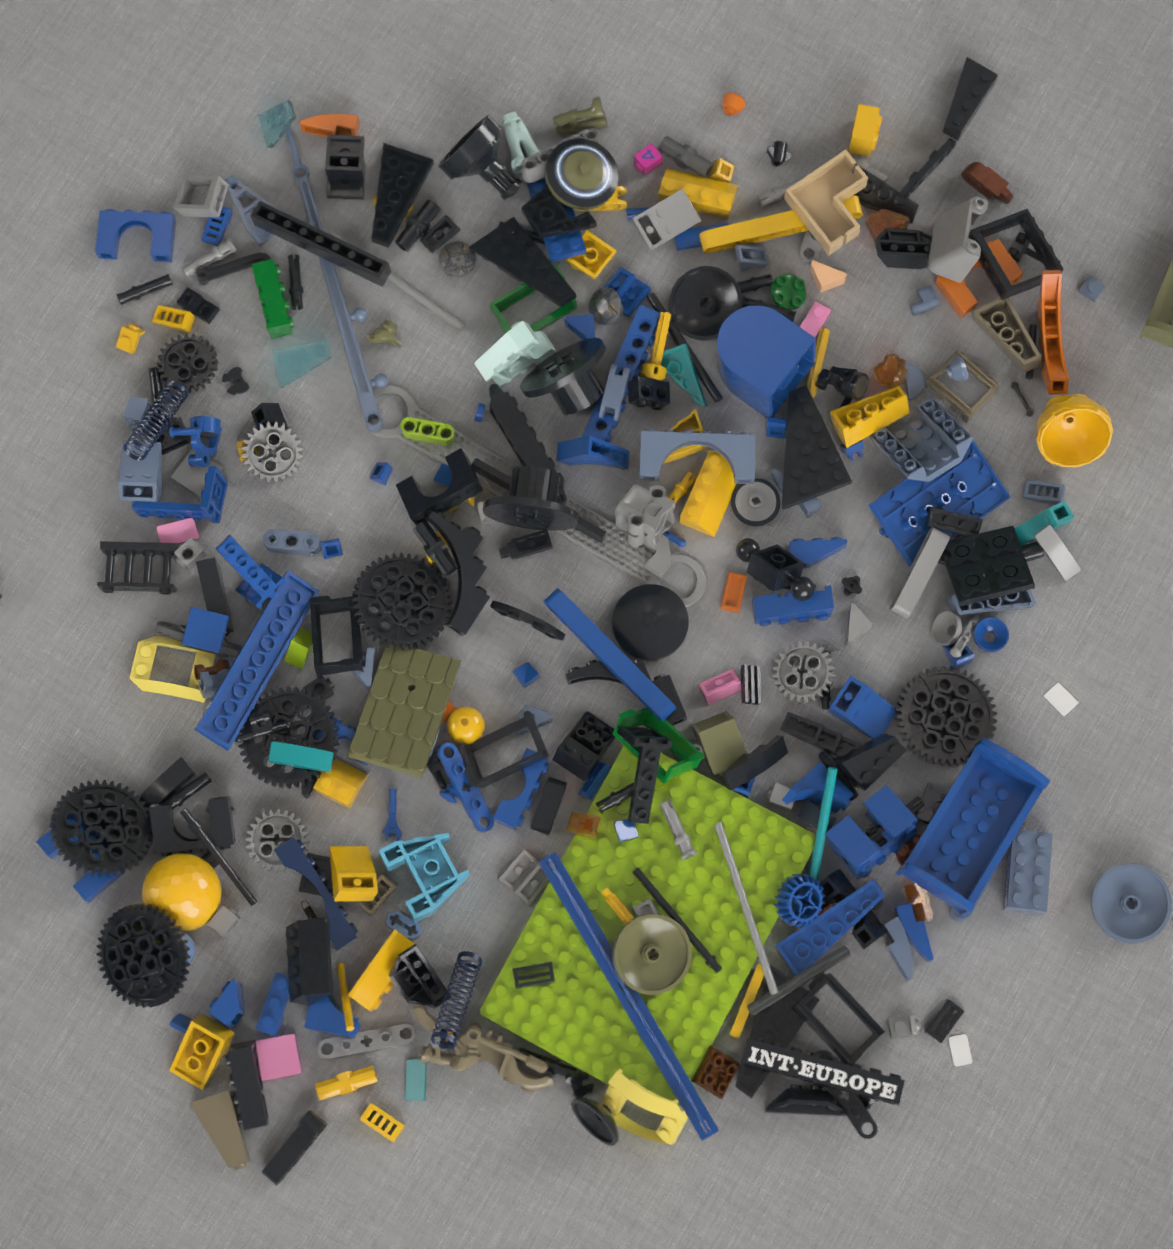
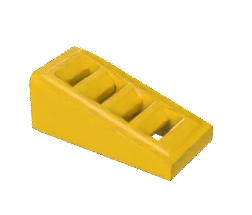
M157 305L152 322L181 332L190 333L195 316L189 311ZM163 312H166L164 319L161 320Z
M373 1103L369 1104L360 1118L362 1122L393 1143L405 1127V1125ZM373 1110L377 1111L371 1121L367 1120ZM383 1115L384 1117L378 1126L374 1125L379 1116ZM387 1119L390 1120V1123L383 1131L381 1128L383 1127ZM396 1124L397 1127L390 1136L388 1132L390 1131L392 1126Z

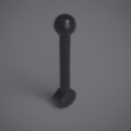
M1013 382L1011 386L1013 389L1016 390L1025 409L1027 410L1026 415L1028 417H1032L1034 411L1030 409L1028 404L1026 403L1021 391L1018 388L1019 384L1017 382Z

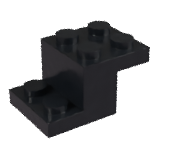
M327 135L325 162L327 198L364 200L366 172L364 136Z

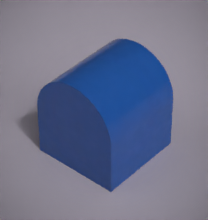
M755 305L735 311L724 321L718 333L717 347L720 374L725 386L732 394L767 419L768 417L775 416L789 398V391L796 389L816 363V338L769 307Z

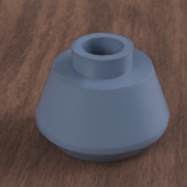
M957 356L949 362V367H946L949 378L953 377L954 381H966L969 377L963 357Z

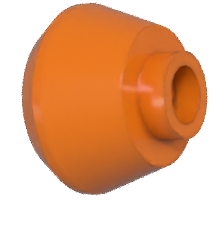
M728 92L723 95L722 108L725 114L733 116L745 109V100L739 94Z

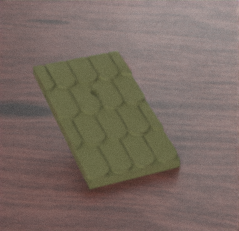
M393 644L389 648L385 647L350 745L348 757L423 778L461 666V660L451 659L450 657L433 654L432 652L415 649L414 647L410 650L408 646H405L404 651H402L400 645H398L396 650H394Z

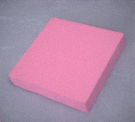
M296 1034L255 1041L262 1081L302 1074Z

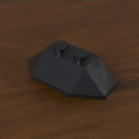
M886 228L874 240L877 255L887 268L923 269L928 267L932 236L920 230Z
M414 944L400 953L388 975L407 1003L432 1008L441 1005L447 989L419 947Z
M790 1085V1088H786L765 1108V1113L847 1116V1111L828 1090H822V1086H810V1089H802V1085Z

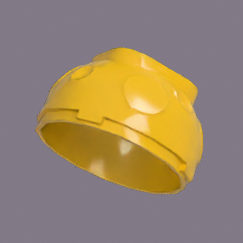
M1083 394L1056 396L1050 399L1046 404L1045 410L1040 414L1036 426V439L1039 451L1045 460L1061 467H1078L1099 459L1110 445L1113 433L1111 418L1107 410Z

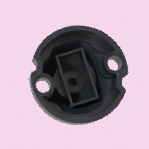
M490 115L485 116L471 128L438 165L451 180L455 177L480 175L501 194L500 196L504 200L515 195L522 183L519 178L516 179L504 167L505 164L497 157L501 136L500 130L502 128Z

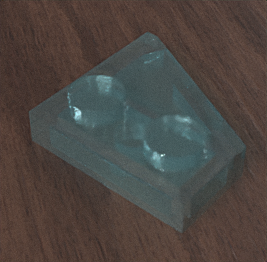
M286 100L259 114L267 147L273 148L296 119L292 101Z

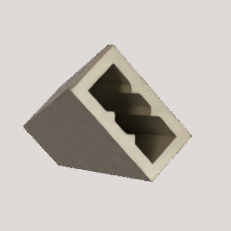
M225 1091L190 1102L192 1109L227 1166L230 1168L234 1167L235 1170L245 1168L246 1163L251 1161L242 1127L238 1122V1112L232 1091Z

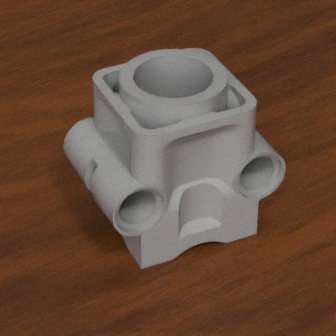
M635 483L631 489H627L617 502L614 510L616 526L628 532L627 541L631 546L638 547L645 544L655 549L661 535L674 524L673 510L675 508V501L666 497V490L661 485H654L648 490Z

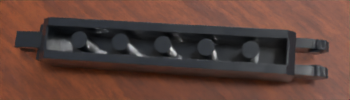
M492 384L489 387V395L491 397L490 413L522 466L542 467L556 472L554 461L545 454L546 449L543 443L537 441L534 428L532 426L529 427L526 423V415L517 408L518 403L515 397L510 396L508 391L504 393L497 384ZM559 472L557 473L560 474L557 503L563 504L567 502V497L563 490L565 480Z

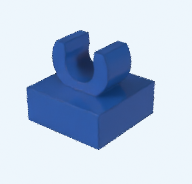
M775 416L768 417L766 436L785 439L787 420L785 418H775Z
M861 440L848 448L844 444L839 445L842 453L846 454L850 461H854L853 454L857 452L860 458L863 457L861 449L864 448Z

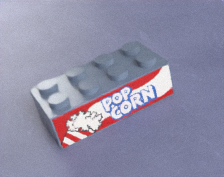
M1019 830L1008 848L1004 910L1042 915L1047 912L1053 833Z

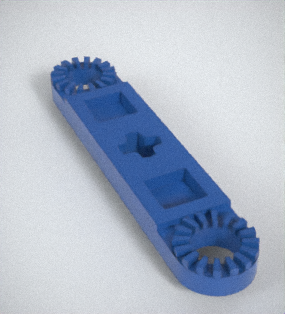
M444 743L438 748L437 755L464 809L472 820L474 828L480 832L491 830L494 825V819L478 788L470 786L465 774L466 765L457 747L452 743ZM444 748L451 749V758L445 757L443 753ZM464 784H465V785H467V784L469 785V788L467 789V791H466V790H464V791L462 790V787L464 786ZM481 817H485L488 820L486 827L480 825L479 820Z

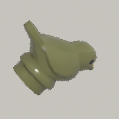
M384 320L380 328L374 330L372 334H367L370 344H394L401 347L402 343L395 337L398 326L392 321Z

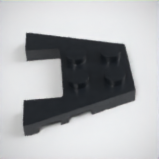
M547 184L539 194L536 193L521 208L523 215L539 239L597 227V222L589 211L570 218L558 199L551 193Z

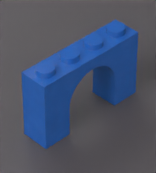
M114 209L100 210L95 249L99 259L117 260L121 235L131 227L141 226L152 232L150 255L153 261L172 262L176 219L173 214L165 211L153 213L151 211L134 212L132 210H124L123 212Z
M72 819L67 820L69 823H76ZM80 825L79 829H82L83 834H85V830H83V827ZM49 830L36 843L48 857L53 859L58 855L60 849H54L56 842H51L53 835H50ZM89 836L92 840H98L96 836ZM75 837L69 838L73 842L78 841ZM95 854V858H100L98 854ZM118 870L117 876H114L111 872L108 878L105 873L99 878L98 872H95L92 877L89 871L73 887L84 901L89 903L123 874Z

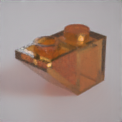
M882 209L868 215L865 224L875 240L886 228L907 229L910 219L907 216Z

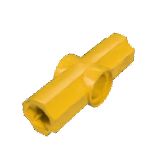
M371 1065L353 1072L351 1070L340 1073L334 1078L316 1083L315 1087L321 1101L339 1094L345 1095L355 1092L358 1088L374 1084L378 1080L374 1067Z

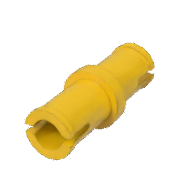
M687 472L684 478L674 485L673 491L667 497L673 499L675 505L682 496L687 495V490L697 479L694 475L688 480L693 475L691 472Z

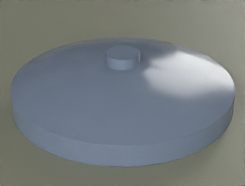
M1122 864L1111 868L1098 879L1091 895V910L1097 925L1106 935L1119 942L1135 944L1154 938L1165 928L1171 916L1172 899L1165 881L1155 871L1139 864Z

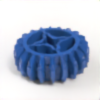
M800 873L793 874L792 877H786V882H781L782 888L777 889L779 896L775 897L778 900L775 904L778 908L776 913L781 915L780 919L791 926L804 927L808 926L809 922L814 923V918L819 917L818 912L823 911L821 905L826 904L822 901V898L826 896L822 893L824 888L811 875Z

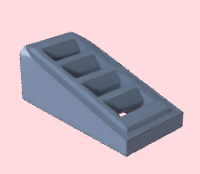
M1026 479L1023 498L1056 505L1063 502L1065 485ZM1032 486H1035L1034 495L1030 494ZM1040 487L1043 488L1041 496L1038 495ZM1047 489H1051L1049 497H1046ZM1055 491H1058L1057 498H1054Z

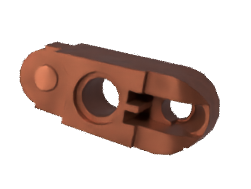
M973 162L961 172L962 178L989 200L994 196L1000 202L1008 204L1013 199V194L1006 188L1009 183L989 166L986 167L980 162Z

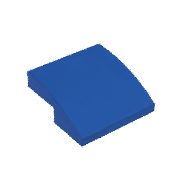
M622 267L617 269L603 287L612 288L619 295L621 305L623 306L622 314L628 318L651 291L650 286L636 279L634 274Z

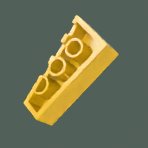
M900 386L829 411L833 430L846 448L910 413L907 396Z

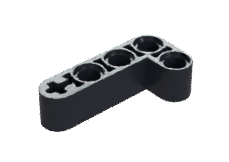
M309 1110L298 1123L299 1126L261 1172L276 1186L281 1183L328 1124L313 1110Z

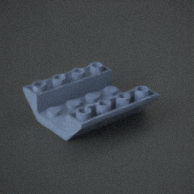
M933 397L917 406L920 418L892 434L886 427H883L869 436L875 445L908 479L930 482L959 464L973 440L972 436Z

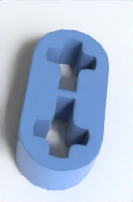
M393 911L387 916V924L392 930L396 929L409 940H416L420 937L421 928L412 919L397 911ZM397 916H399V921L402 922L403 925L400 926L399 924H395L393 926L392 921L390 919L392 917L396 918ZM407 925L410 928L416 926L417 934L408 935L409 931L405 929V926Z

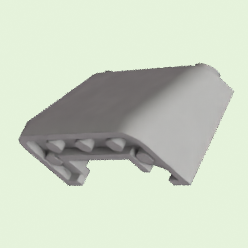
M973 197L937 216L934 223L928 259V268L931 272L959 283L963 281L980 258V245L976 241L969 239L968 236L976 219L987 210L988 200Z

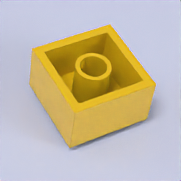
M858 104L848 153L870 157L871 150L875 151L882 121V115H879L880 108Z

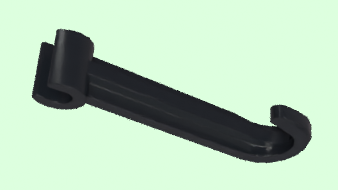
M262 252L254 253L207 270L199 269L196 275L197 277L205 276L199 279V284L206 285L211 280L252 267L251 264L270 260L271 257Z

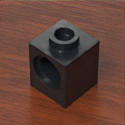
M323 676L316 678L303 687L307 693L312 691L314 693L313 697L319 695L320 700H327L334 695L332 690L334 685L329 678L324 679ZM324 686L325 691L323 693H315L317 687Z

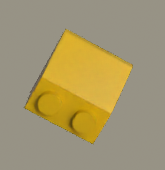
M335 758L332 761L331 772H322L313 789L317 793L350 809L368 774Z

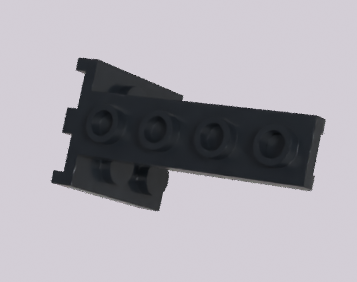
M618 726L617 734L622 736L623 740L630 742L631 746L640 747L628 821L630 823L649 824L661 748H671L672 740L654 728Z

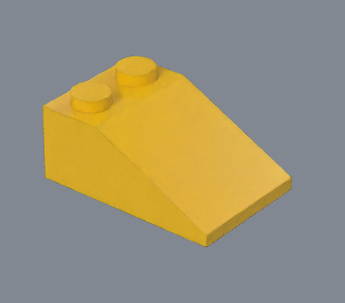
M200 1014L191 1021L169 1071L199 1089L204 1090L228 1050L235 1033L205 1015Z

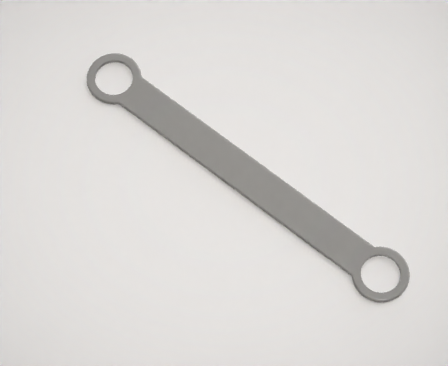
M386 385L384 388L377 387L373 389L375 399L385 394H394L401 397L408 407L407 417L443 423L416 407L411 394L399 386ZM361 410V419H362V422H363L364 426L366 427L365 421H364V417H363V414H362V410ZM408 425L407 427H405L406 431H411L414 429V426ZM400 426L394 429H381L375 433L370 432L380 438L389 439L397 437L445 465H448L445 457L462 448L471 464L475 458H478L510 477L512 469L518 467L455 429V441L449 446L407 439L403 436ZM425 429L423 433L428 435L431 434L433 430ZM445 432L442 434L443 438H448L451 436V433ZM475 472L483 489L497 497L509 496L508 490ZM566 495L567 502L562 505L574 509L581 518L606 531V537L601 544L575 528L557 530L556 532L645 584L658 585V576L645 568L646 563L655 554L643 544L638 547L631 546L627 541L628 532L617 527L616 523ZM671 554L672 563H682L689 566L697 578V586L694 592L689 597L681 599L687 608L695 604L703 595L706 587V576L701 565L692 557L684 554Z

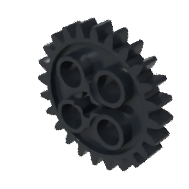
M185 333L184 338H181L178 334V340L175 341L171 338L172 343L165 342L167 348L160 349L163 355H158V359L161 361L157 363V366L160 368L158 372L162 375L161 378L163 381H166V384L169 381H177L184 385L188 393L191 392V388H194L197 392L198 386L205 388L204 382L211 383L209 377L215 378V374L212 371H218L217 366H215V364L219 363L218 359L215 358L217 353L213 351V345L209 346L208 340L203 342L202 336L196 339V335L193 333L191 338H189L188 334ZM190 348L195 349L193 353H187V350ZM179 350H181L184 353L188 362L191 363L193 369L197 373L196 376L193 375L188 365L184 362L182 356L178 352ZM179 358L177 363H171L172 359ZM199 363H205L202 368L196 367ZM183 373H189L186 378H181ZM172 385L173 389L178 388L177 386Z

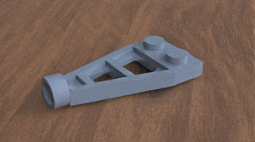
M231 175L225 179L229 184L227 190L230 192L248 233L261 246L275 235L255 226L250 217V212L256 208L259 201L270 206L272 205L240 183L235 175ZM245 194L254 201L246 208L239 201Z

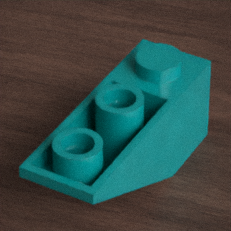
M1066 501L1046 509L1016 527L1015 531L1020 545L1023 546L1036 540L1033 535L1047 524H1050L1055 531L1071 523L1074 515Z

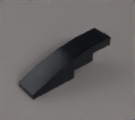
M787 712L780 728L782 731L817 748L828 750L829 753L838 757L849 753L848 751L861 747L859 742L843 737L840 733L824 728V725Z
M777 735L767 745H759L751 754H743L726 769L723 775L728 790H733L748 782L783 758L788 753L784 737Z

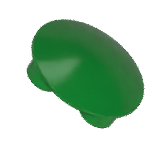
M791 274L779 275L771 285L770 293L772 300L778 307L795 310L799 308L806 299L804 280Z

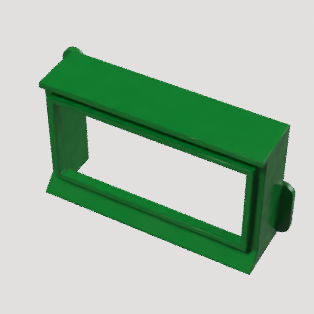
M553 265V266L557 269V271L561 274V276L565 279V276L563 275V273L561 272V270L558 268V266H557V265ZM525 283L490 303L491 312L500 323L505 334L511 330V327L500 312L536 291L529 288ZM576 299L530 325L533 332L543 330L576 310Z
M647 708L636 712L629 709L618 715L619 720L612 734L637 758L640 747L631 746L630 742L623 740V737L617 734L618 726L638 727L644 725L646 728L656 729L672 740L671 748L668 749L681 761L669 766L667 772L660 765L658 766L657 778L663 784L689 770L697 769L700 761L705 757L704 753L699 752L666 719L661 722Z

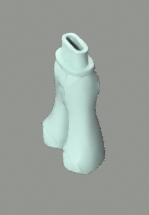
M511 112L503 116V126L511 152L512 170L516 174H522L521 162L525 157L520 144L523 145L527 157L540 152V150L532 141L522 119L518 117L516 112Z

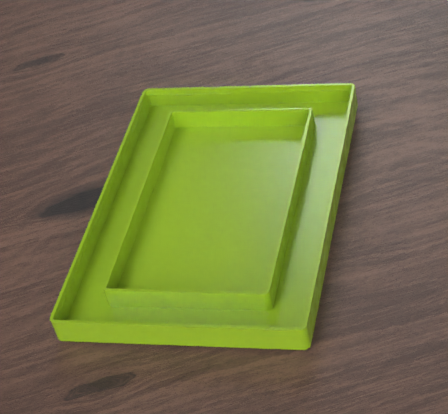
M623 746L561 862L612 949L617 934L625 924L606 902L605 896L601 893L605 888L608 887L612 893L616 894L634 918L637 916L632 908L649 898L658 914L669 917L632 873L639 867L708 952L716 957L715 960L723 968L716 974L710 965L707 966L705 964L706 960L691 944L692 959L689 970L676 987L656 995L639 993L688 1078L692 1081L702 1059L717 1036L758 957L714 824L722 822L762 945L767 940L779 916L776 913L778 908L775 906L778 902L775 897L779 896L777 889L782 888L781 882H786V877H792L793 874H800L814 849L816 835L742 795L728 790V788L694 770H689L671 778L666 784H663L656 777L649 824L634 823L638 837L619 843L614 822L628 819L631 797L621 802L620 806L615 805L602 814L598 810L596 802L610 796L611 792H617L628 786L635 780L638 758ZM660 754L659 765L666 772L669 766L678 763L666 755ZM669 800L672 801L683 829L690 835V842L694 850L698 852L695 856L686 860H681L680 857L682 855L678 846L674 845L675 838L660 808L662 803ZM549 882L480 1009L481 1015L490 1022L608 1086L610 1085L608 1082L619 1069H622V1074L629 1080L634 1079L652 1093L674 1101L677 1099ZM552 962L555 977L554 983L516 989L513 968ZM549 967L518 972L517 975L522 976L549 971ZM550 975L519 980V984L549 979Z

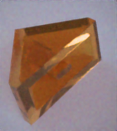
M572 812L566 831L595 841L601 824V817Z

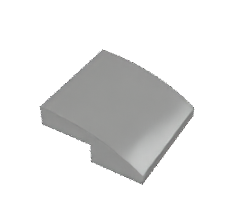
M525 849L520 851L497 878L528 905L531 904L549 882L539 862Z

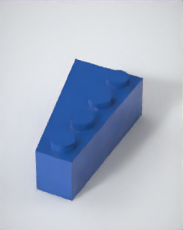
M831 585L824 586L825 590L818 591L815 588L813 596L806 601L796 600L791 595V592L785 593L783 597H780V594L753 597L754 623L760 626H768L772 622L788 624L793 620H797L800 623L817 618L818 621L827 620L828 617H831L834 609Z

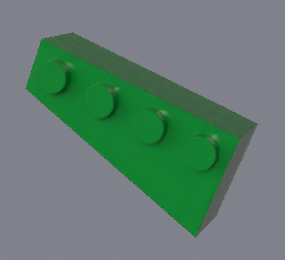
M273 259L251 264L256 286L259 290V298L263 306L262 310L266 327L271 339L293 334L292 328L295 325L292 316L288 317L287 310H290L288 299L283 297V293L286 292L283 281L279 282L278 275H281L279 264L275 265Z

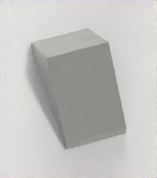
M851 604L849 607L846 642L848 646L868 632L873 625L855 604Z

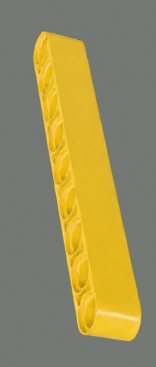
M851 196L842 203L854 219L863 216L858 196ZM791 210L701 232L699 237L703 252L710 254L735 248L736 245L753 244L808 231V229L796 213Z

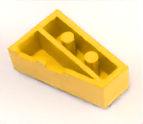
M696 409L670 428L675 430V432L693 430L694 433H702L704 431ZM701 445L682 447L669 455L663 464L708 450V447Z

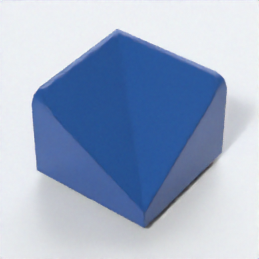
M529 662L512 671L524 688L540 677L539 673Z

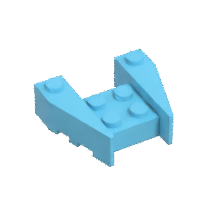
M449 833L425 838L419 837L406 841H395L378 850L379 856L388 872L407 864L420 888L421 894L405 902L415 923L433 915L469 878L468 870L460 874L457 873L443 847L444 843L450 841Z

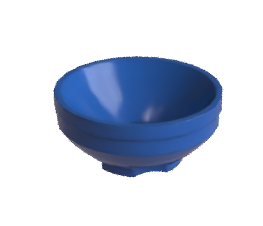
M989 617L982 619L974 629L976 645L986 652L1001 650L1009 640L1007 626L997 618ZM985 633H993L995 641L987 642L984 639Z

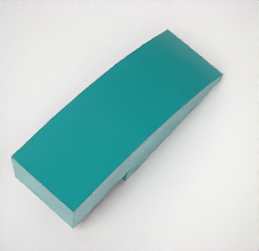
M272 741L268 761L296 768L331 772L334 753Z

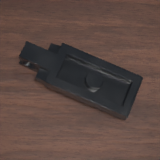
M545 529L511 539L507 543V547L499 549L501 559L511 557L513 560L553 549L548 530Z

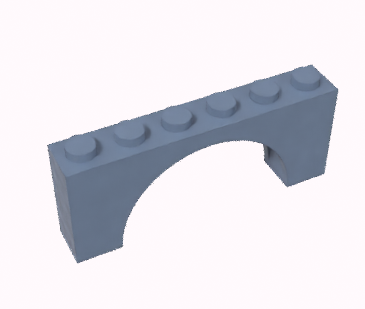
M645 429V431H641L639 480L658 481L661 466L669 455L682 447L701 445L716 450L727 460L733 472L734 483L753 484L755 480L756 435H751L750 432L732 434L730 431H723L721 434H715L713 431L694 433L693 430L675 432L672 429H665L664 432H657L655 429Z

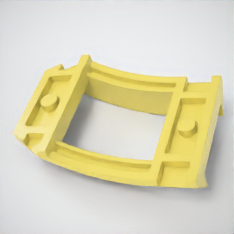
M153 636L138 641L129 679L142 692L159 693L204 703L205 698L202 697L198 687L199 680L195 678L194 667L199 664L204 665L205 668L213 666L216 653L183 645L181 640L175 638ZM157 646L196 653L188 687L149 680Z
M619 1069L608 1082L610 1085L600 1104L606 1105L610 1109L616 1125L622 1129L648 1140L673 1145L688 1119L685 1111L681 1112L678 1107L679 1101L677 1099L672 1101L652 1093L634 1079L629 1080L622 1074L623 1070ZM626 1099L643 1109L664 1116L657 1131L637 1124L620 1112Z

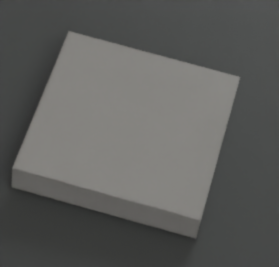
M192 448L173 473L171 479L201 499V492L205 487V474L208 473L209 466H217L221 473L224 471V468L211 459L208 467L190 466L188 464V456L196 454V450Z

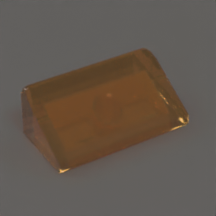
M916 883L905 885L904 889L908 904L911 903L916 922L933 920L935 917L928 891Z

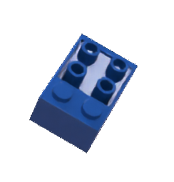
M851 675L828 711L870 739L883 735L897 713L895 712V707Z

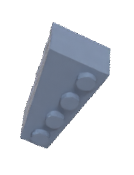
M1031 589L960 607L956 596L947 599L952 612L956 613L959 617L1030 608L1037 605Z

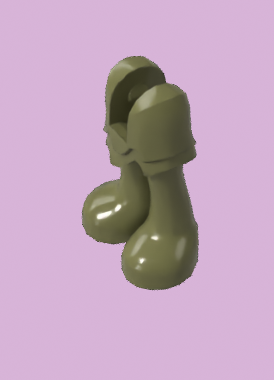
M600 97L593 98L592 106L588 109L577 111V108L571 109L568 112L553 117V122L559 135L577 133V130L602 129L608 127Z

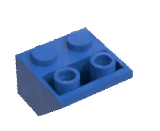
M233 979L223 986L221 996L219 998L216 997L209 1005L211 1008L209 1013L232 1029L235 1028L245 1014L242 985Z

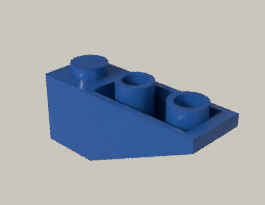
M833 537L831 540L813 538L812 541H804V539L799 538L789 542L788 549L789 553L805 563L803 568H809L846 548L847 539Z

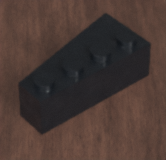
M966 58L943 133L959 141L994 87L998 74L972 59Z
M255 1040L232 1044L227 1051L228 1054H225L226 1064L231 1066L232 1073L229 1074L231 1086H235L236 1093L233 1094L235 1105H239L240 1113H237L239 1125H243V1130L266 1126L269 1123L265 1095L261 1094L263 1082L261 1075L257 1074L259 1070L258 1056L253 1053V1048L256 1047Z

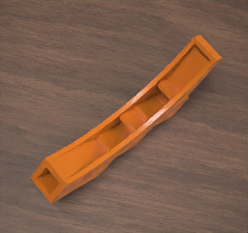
M1061 270L1042 271L1040 297L1037 301L1036 318L1040 327L1038 344L1042 353L1041 374L1048 395L1067 394L1069 376L1065 365L1061 333Z

